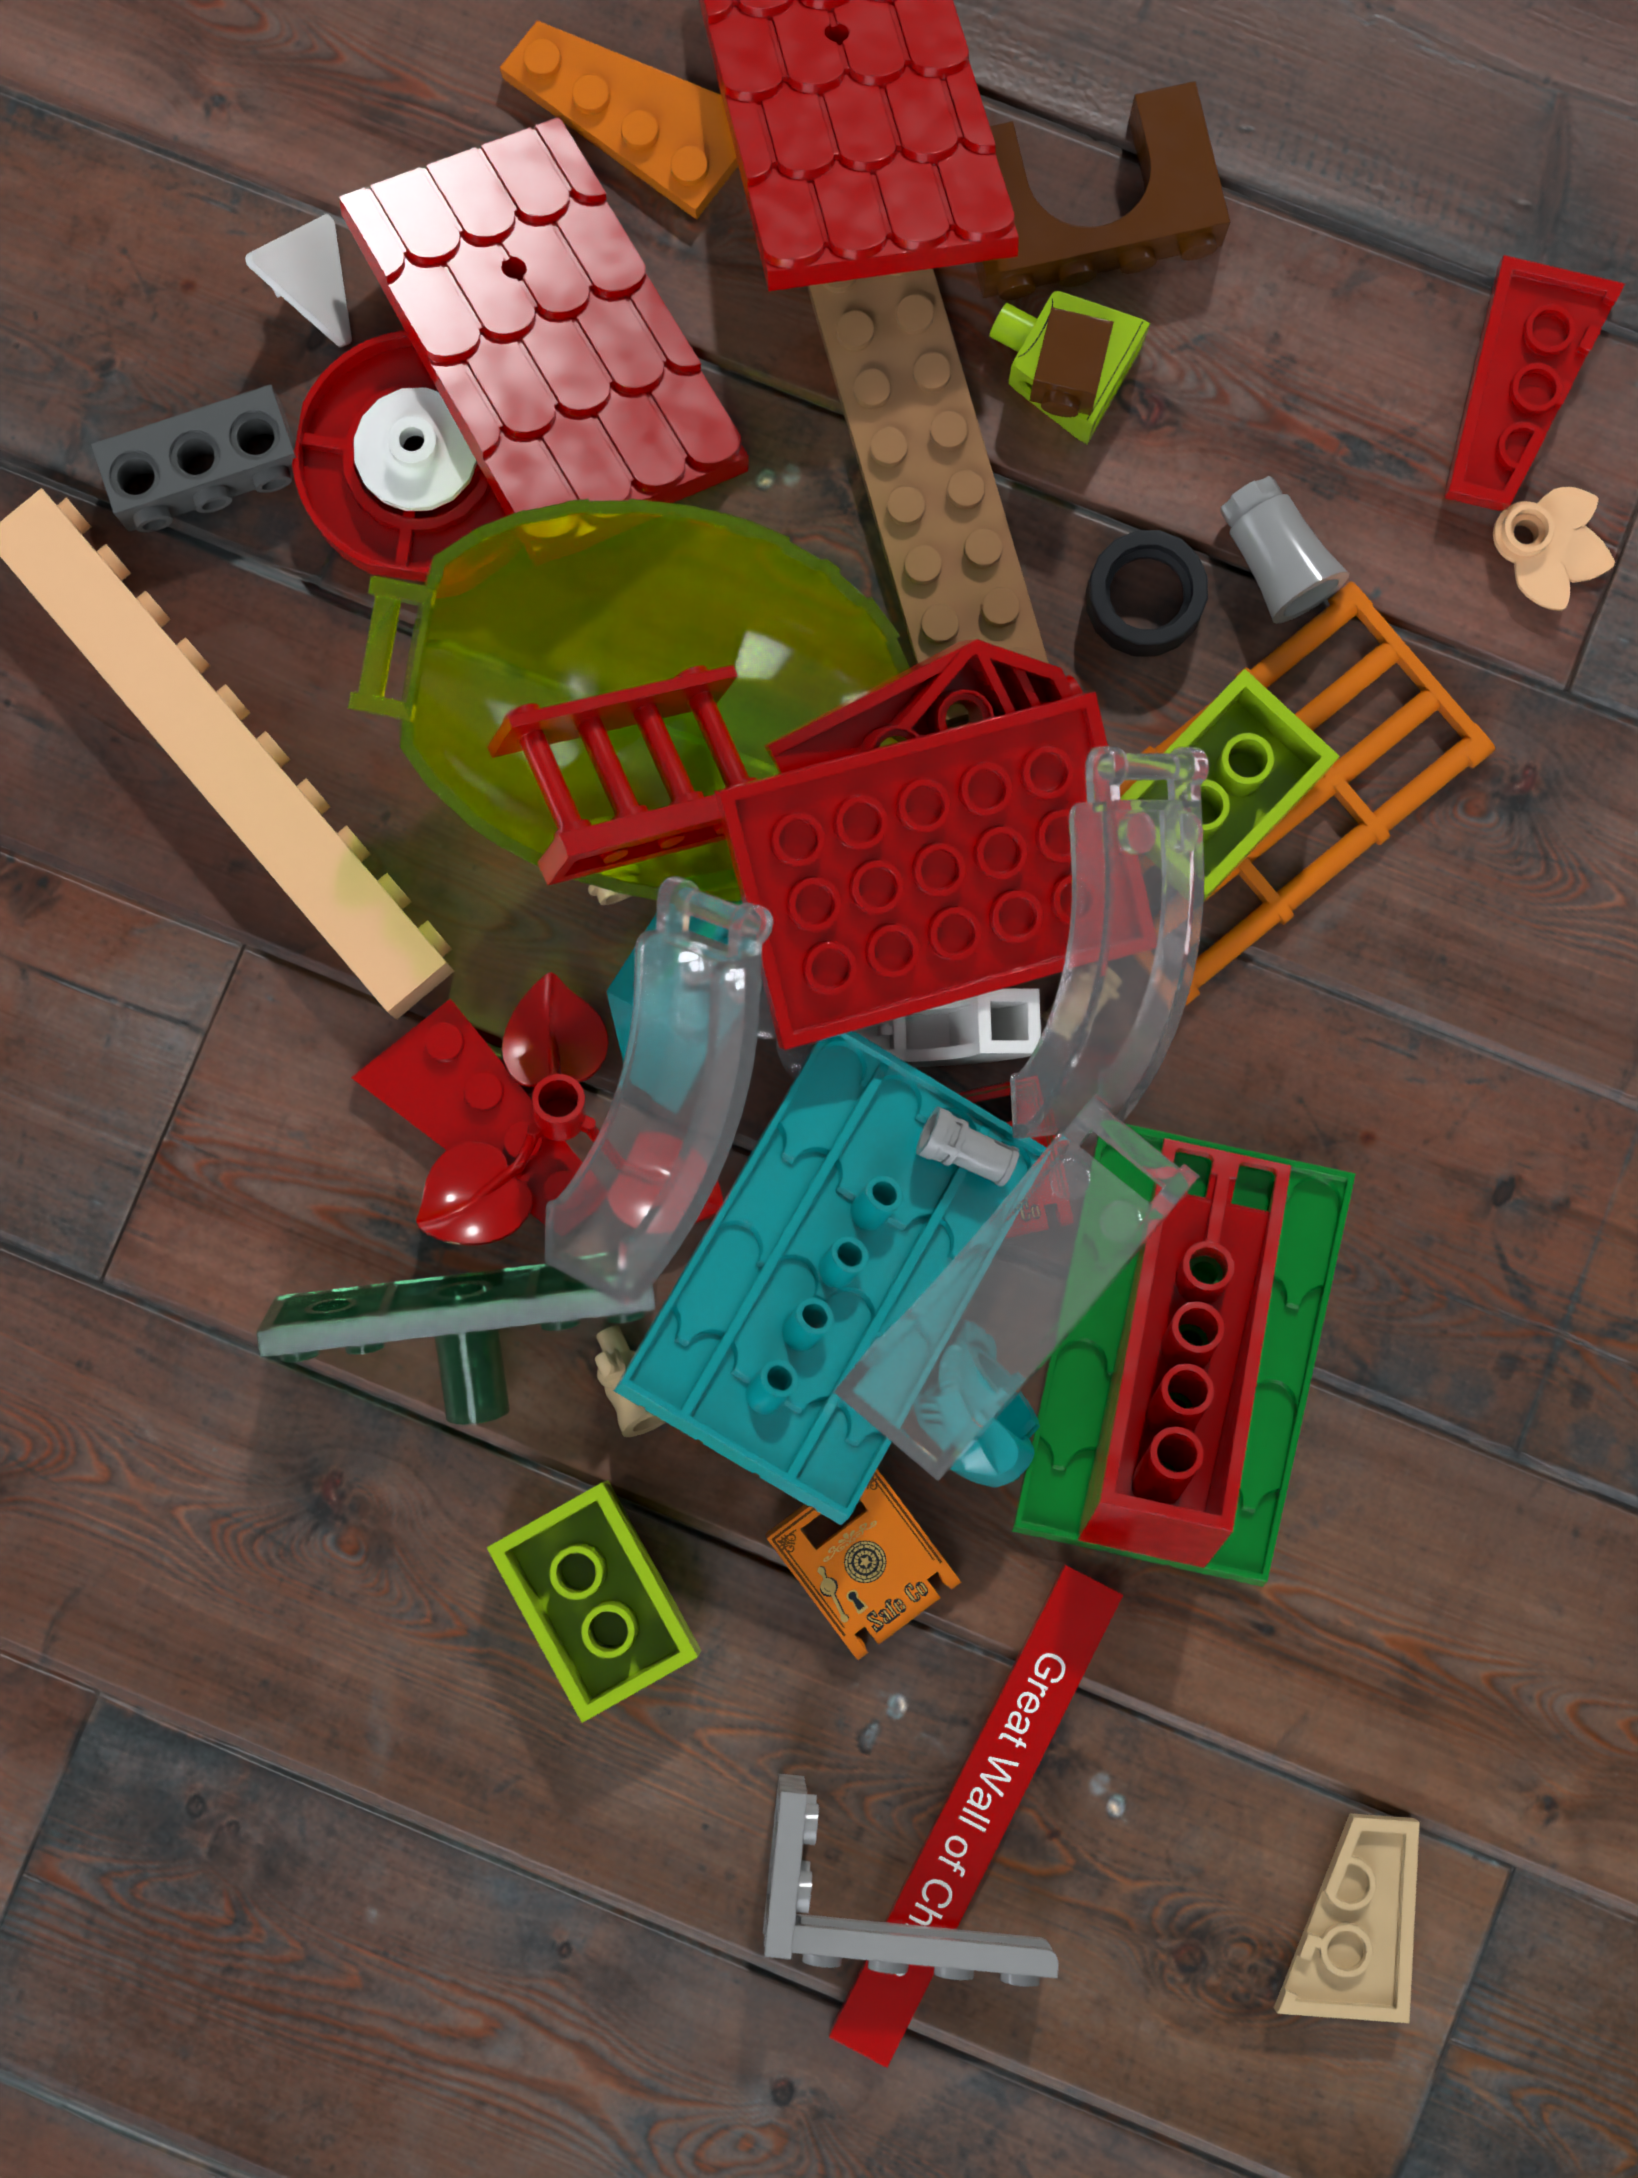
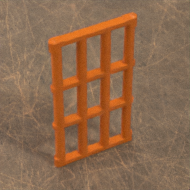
M1352 581L1328 599V607L1251 670L1247 667L1245 669L1265 688H1268L1348 621L1357 616L1380 644L1295 713V715L1314 731L1396 663L1421 692L1340 757L1322 779L1206 899L1208 900L1239 874L1262 901L1259 907L1173 978H1170L1147 951L1148 948L1128 953L1154 983L1157 991L1167 1001L1168 1006L1176 1012H1180L1200 995L1198 989L1275 925L1279 922L1283 925L1289 922L1294 917L1293 910L1375 843L1382 845L1390 838L1389 831L1466 767L1475 768L1495 751V746L1477 723L1474 724L1374 608L1370 599ZM1242 669L1239 673H1237V674L1235 675V678H1236L1244 669ZM1212 702L1157 747L1148 746L1139 754L1141 760L1116 779L1120 798ZM1438 710L1462 739L1372 812L1348 783ZM1335 796L1358 825L1276 892L1252 863L1331 797ZM1132 848L1139 875L1151 864ZM1181 892L1175 893L1148 916L1154 943L1197 909Z

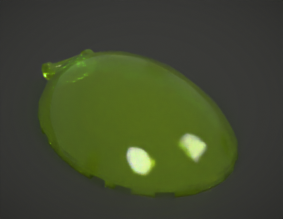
M589 499L565 501L564 503L531 510H522L476 528L433 557L424 586L372 576L370 578L368 594L375 596L360 684L358 693L350 692L348 709L400 720V748L427 787L468 826L502 849L539 866L537 862L554 840L553 835L557 831V827L523 751L492 758L487 748L503 723V717L511 710L529 703H537L540 708L668 680L694 666L704 665L708 670L733 665L738 677L719 700L717 706L749 777L761 779L779 774L772 758L769 757L764 747L765 744L910 667L897 640L900 634L873 598H866L839 573L841 571L839 567L828 559H819L790 542V537L753 521L691 505L638 499L617 501H589ZM401 602L417 605L418 610L408 654L402 701L384 697ZM688 712L662 718L694 790L702 791L706 797L714 795L715 790L726 788L693 713ZM632 725L607 731L638 804L646 805L649 811L668 806L671 800L638 726ZM889 737L881 743L880 747L897 743V741ZM581 738L551 744L550 748L581 818L590 820L592 825L612 820L615 814ZM727 840L573 879L608 891L665 902L724 903L742 900Z

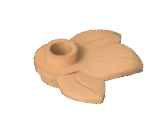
M1560 487L1550 491L1538 503L1527 501L1514 503L1497 518L1493 528L1494 544L1505 559L1514 563L1518 588L1537 605L1549 610H1564L1569 602L1570 582L1575 583L1594 579L1608 572L1615 565V560L1605 543L1586 526L1597 508L1599 499L1596 495L1574 487ZM1517 526L1529 528L1533 534V543H1520L1514 536V528Z

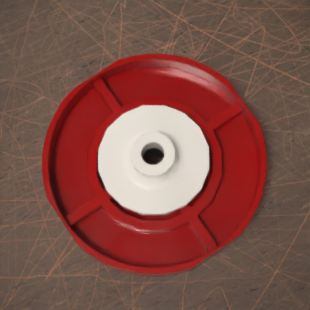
M405 330L386 333L356 345L332 362L318 377L302 403L294 449L296 458L292 460V468L299 496L308 515L324 539L343 558L372 575L439 583L464 577L482 569L513 545L518 539L515 530Z

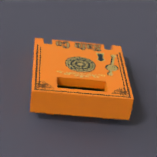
M878 1469L874 1472L860 1498L866 1510L816 1548L802 1528L821 1513L817 1512L814 1507H809L806 1504L765 1533L769 1543L857 1660H860L869 1653L863 1640L856 1635L863 1627L868 1630L879 1645L941 1598L928 1581V1578L938 1572L941 1581L951 1590L961 1583L958 1576Z

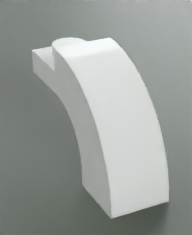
M1003 988L854 1031L913 1067L977 1064L1034 1056L1042 1053L1039 989Z

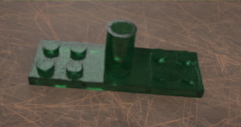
M656 1251L276 1296L256 1331L260 1357L280 1355V1360L283 1362H300L317 1357L320 1354L319 1350L345 1347V1352L348 1354H367L384 1348V1342L434 1336L446 1420L460 1425L489 1422L501 1418L510 1412L499 1328L541 1324L542 1330L560 1331L576 1327L580 1324V1319L606 1316V1321L610 1323H627L639 1320L645 1316V1311L656 1310L659 1278Z

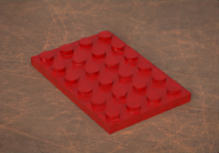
M1096 691L1085 692L714 791L779 1048L783 1050L1154 946Z

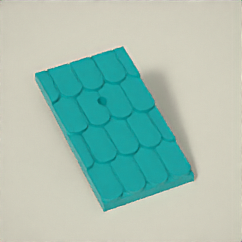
M855 1031L817 1041L777 1111L769 1121L712 1223L704 1233L671 1293L663 1303L615 1387L614 1392L638 1406L641 1405L646 1411L695 1440L702 1441V1444L751 1473L758 1474L761 1479L807 1506L814 1507L817 1512L842 1525L851 1516L1053 1151ZM941 1107L950 1111L957 1118L967 1121L969 1128L1010 1147L1014 1146L1019 1149L1016 1167L1010 1179L1003 1187L997 1186L995 1182L953 1163L945 1166L939 1161L928 1160L916 1154L921 1132L935 1108Z

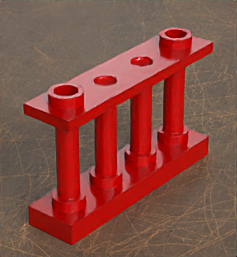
M704 665L694 666L682 671L672 679L540 708L537 703H529L511 710L503 717V723L487 746L492 758L516 752H524L557 827V831L553 835L554 840L537 862L547 886L726 840L715 794L705 797L702 791L694 790L662 718L688 712L693 713L726 788L757 780L755 777H749L717 706L719 700L738 677L733 665L708 670ZM632 725L638 726L671 800L668 806L649 811L646 805L638 804L607 731ZM581 738L615 814L612 820L592 825L590 820L581 818L550 748L551 744Z

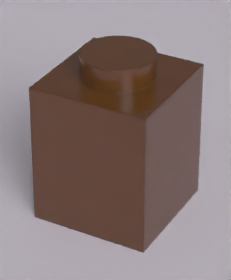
M1051 307L1029 401L1040 403L1044 411L1060 417H1076L1078 413L1091 415L1114 321Z

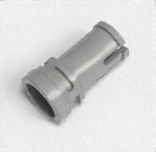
M941 1107L935 1108L921 1132L916 1148V1154L928 1160L939 1161L945 1166L953 1163L995 1182V1185L1003 1187L1010 1179L1019 1158L1018 1148L1010 1147L969 1128L967 1121L957 1118L950 1111Z

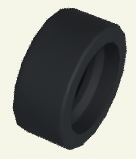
M1136 530L1115 539L1098 556L1086 587V611L1095 632L1113 649L1134 657L1159 656L1178 648L1195 631L1208 600V576L1199 555L1181 538L1160 530ZM1136 559H1154L1167 564L1177 573L1183 586V604L1179 613L1168 624L1156 629H1138L1126 624L1115 613L1110 601V585L1114 575L1125 564Z

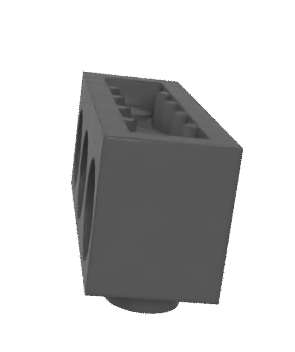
M271 384L91 444L113 513L128 532L133 530L142 533L157 531L169 526L173 522L172 517L193 510L200 513L214 512L230 505L233 501L232 497L253 490L259 493L274 492L288 486L292 482V477H294L292 460L296 458L294 452L295 441L283 405ZM263 434L274 436L273 445L265 453L260 455L247 453V447L255 437ZM202 454L215 456L213 465L208 471L200 475L188 474V467L194 458ZM142 474L155 475L153 485L148 491L140 495L129 494V487L136 477Z

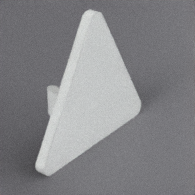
M325 214L246 255L245 259L248 267L272 287L277 298L282 296L338 347H344L351 343L352 337L336 228L331 216Z

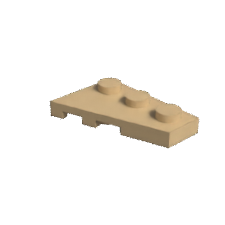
M1349 1813L1275 2003L1274 2009L1277 2014L1397 2023L1410 2022L1420 1825L1418 1820L1415 1818Z

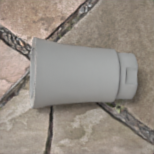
M1267 476L1261 480L1250 482L1232 494L1230 499L1221 506L1220 512L1231 527L1229 533L1244 556L1262 592L1273 623L1278 624L1290 621L1315 608L1337 592L1348 580L1349 572L1325 548L1303 519L1290 496L1282 493L1273 477Z

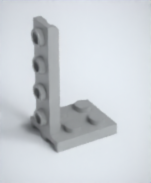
M778 1774L763 1924L764 1957L792 1959V1953L803 1954V1963L818 1967H840L842 1965V1958L869 1960V1969L890 1974L907 1973L908 1964L933 1966L934 1975L953 1980H971L974 1977V1970L1000 1973V1981L1003 1983L1027 1987L1038 1986L1040 1977L1057 1978L1058 1958L1052 1951L1049 1942L1041 1937L796 1914V1912L809 1913L812 1872H810V1861L801 1860L803 1844L815 1845L819 1804H817V1795L807 1793L804 1776Z

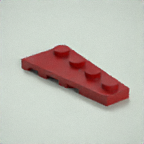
M1503 255L1496 271L1446 486L1445 499L1500 512L1509 508L1625 283Z
M451 998L351 1077L445 1150L463 1142H485L502 1151L507 1160L508 1167L515 1161L527 1136V1127L534 1122L532 1098L512 1078L503 1062ZM545 1136L538 1139L526 1167L516 1176L531 1190L533 1207L530 1214L559 1236L564 1235L610 1198L609 1194L566 1141H555Z

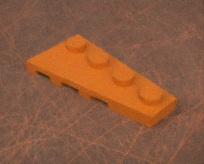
M538 20L500 66L501 75L504 80L556 118L560 117L563 123L696 220L738 167L722 95Z

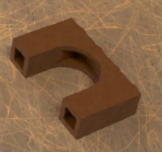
M1196 81L1134 95L1129 125L1143 177L1144 195L1128 214L1112 223L1101 226H1076L1063 222L1049 214L1038 203L1029 187L1013 121L990 126L996 144L997 160L1015 215L1014 223L1019 236L1018 257L975 263L983 299L999 295V298L1002 300H1015L1033 293L1038 286L1060 282V285L1063 287L1079 286L1094 279L1097 273L1120 269L1125 274L1138 273L1154 266L1157 260L1179 255L1183 260H1196L1214 253L1217 247L1223 245L1230 225V218Z

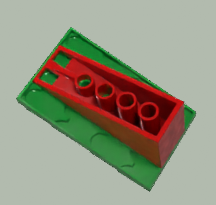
M1102 1119L1093 1151L1038 1406L1037 1418L1040 1427L1031 1437V1443L1035 1451L1034 1458L1024 1471L1012 1532L1042 1537L1102 1552L1106 1551L1111 1554L1169 1565L1224 1579H1233L1238 1582L1261 1587L1268 1582L1356 1173Z

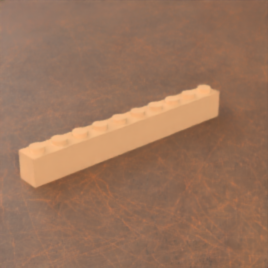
M40 488L0 521V557L384 1009L396 1020L399 1019L454 972L453 968L443 958L452 948L428 920L418 928L406 915L403 909L412 901L388 873L377 880L362 862L371 853L346 825L336 833L324 819L322 814L331 806L308 779L305 778L296 786L283 771L282 767L290 761V758L267 731L258 738H255L242 720L250 712L226 684L217 691L213 689L202 676V673L211 667L186 637L178 644L173 642L162 629L171 619L146 590L136 598L122 581L131 572L109 546L105 544L96 551L85 539L83 534L91 528V525L66 497L56 505L48 494Z

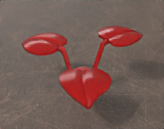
M548 972L522 997L509 1019L503 1036L502 1053L507 1071L522 1086L535 1087L532 1093L534 1122L527 1127V1136L515 1161L508 1167L507 1160L502 1151L485 1142H463L446 1150L433 1164L426 1178L422 1203L416 1223L425 1234L455 1245H485L512 1235L527 1220L533 1207L531 1190L516 1176L526 1167L538 1139L545 1136L551 1140L565 1141L575 1137L581 1131L589 1136L609 1164L616 1170L621 1171L611 1185V1204L620 1221L637 1233L647 1236H664L685 1230L715 1216L723 1203V1196L717 1177L706 1160L689 1143L674 1135L662 1132L643 1133L637 1136L630 1145L627 1161L618 1156L596 1127L595 1119L586 1115L585 1095L579 1083L586 1081L596 1074L606 1060L609 1049L606 1026L593 1007L571 991L556 974Z

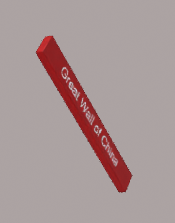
M1066 1564L1063 1565L884 1922L949 1929L958 1928L1123 1597L1122 1593ZM865 1960L829 2031V2038L888 2068L934 1976L933 1966L908 1964L907 1973L890 1974L869 1969V1960Z

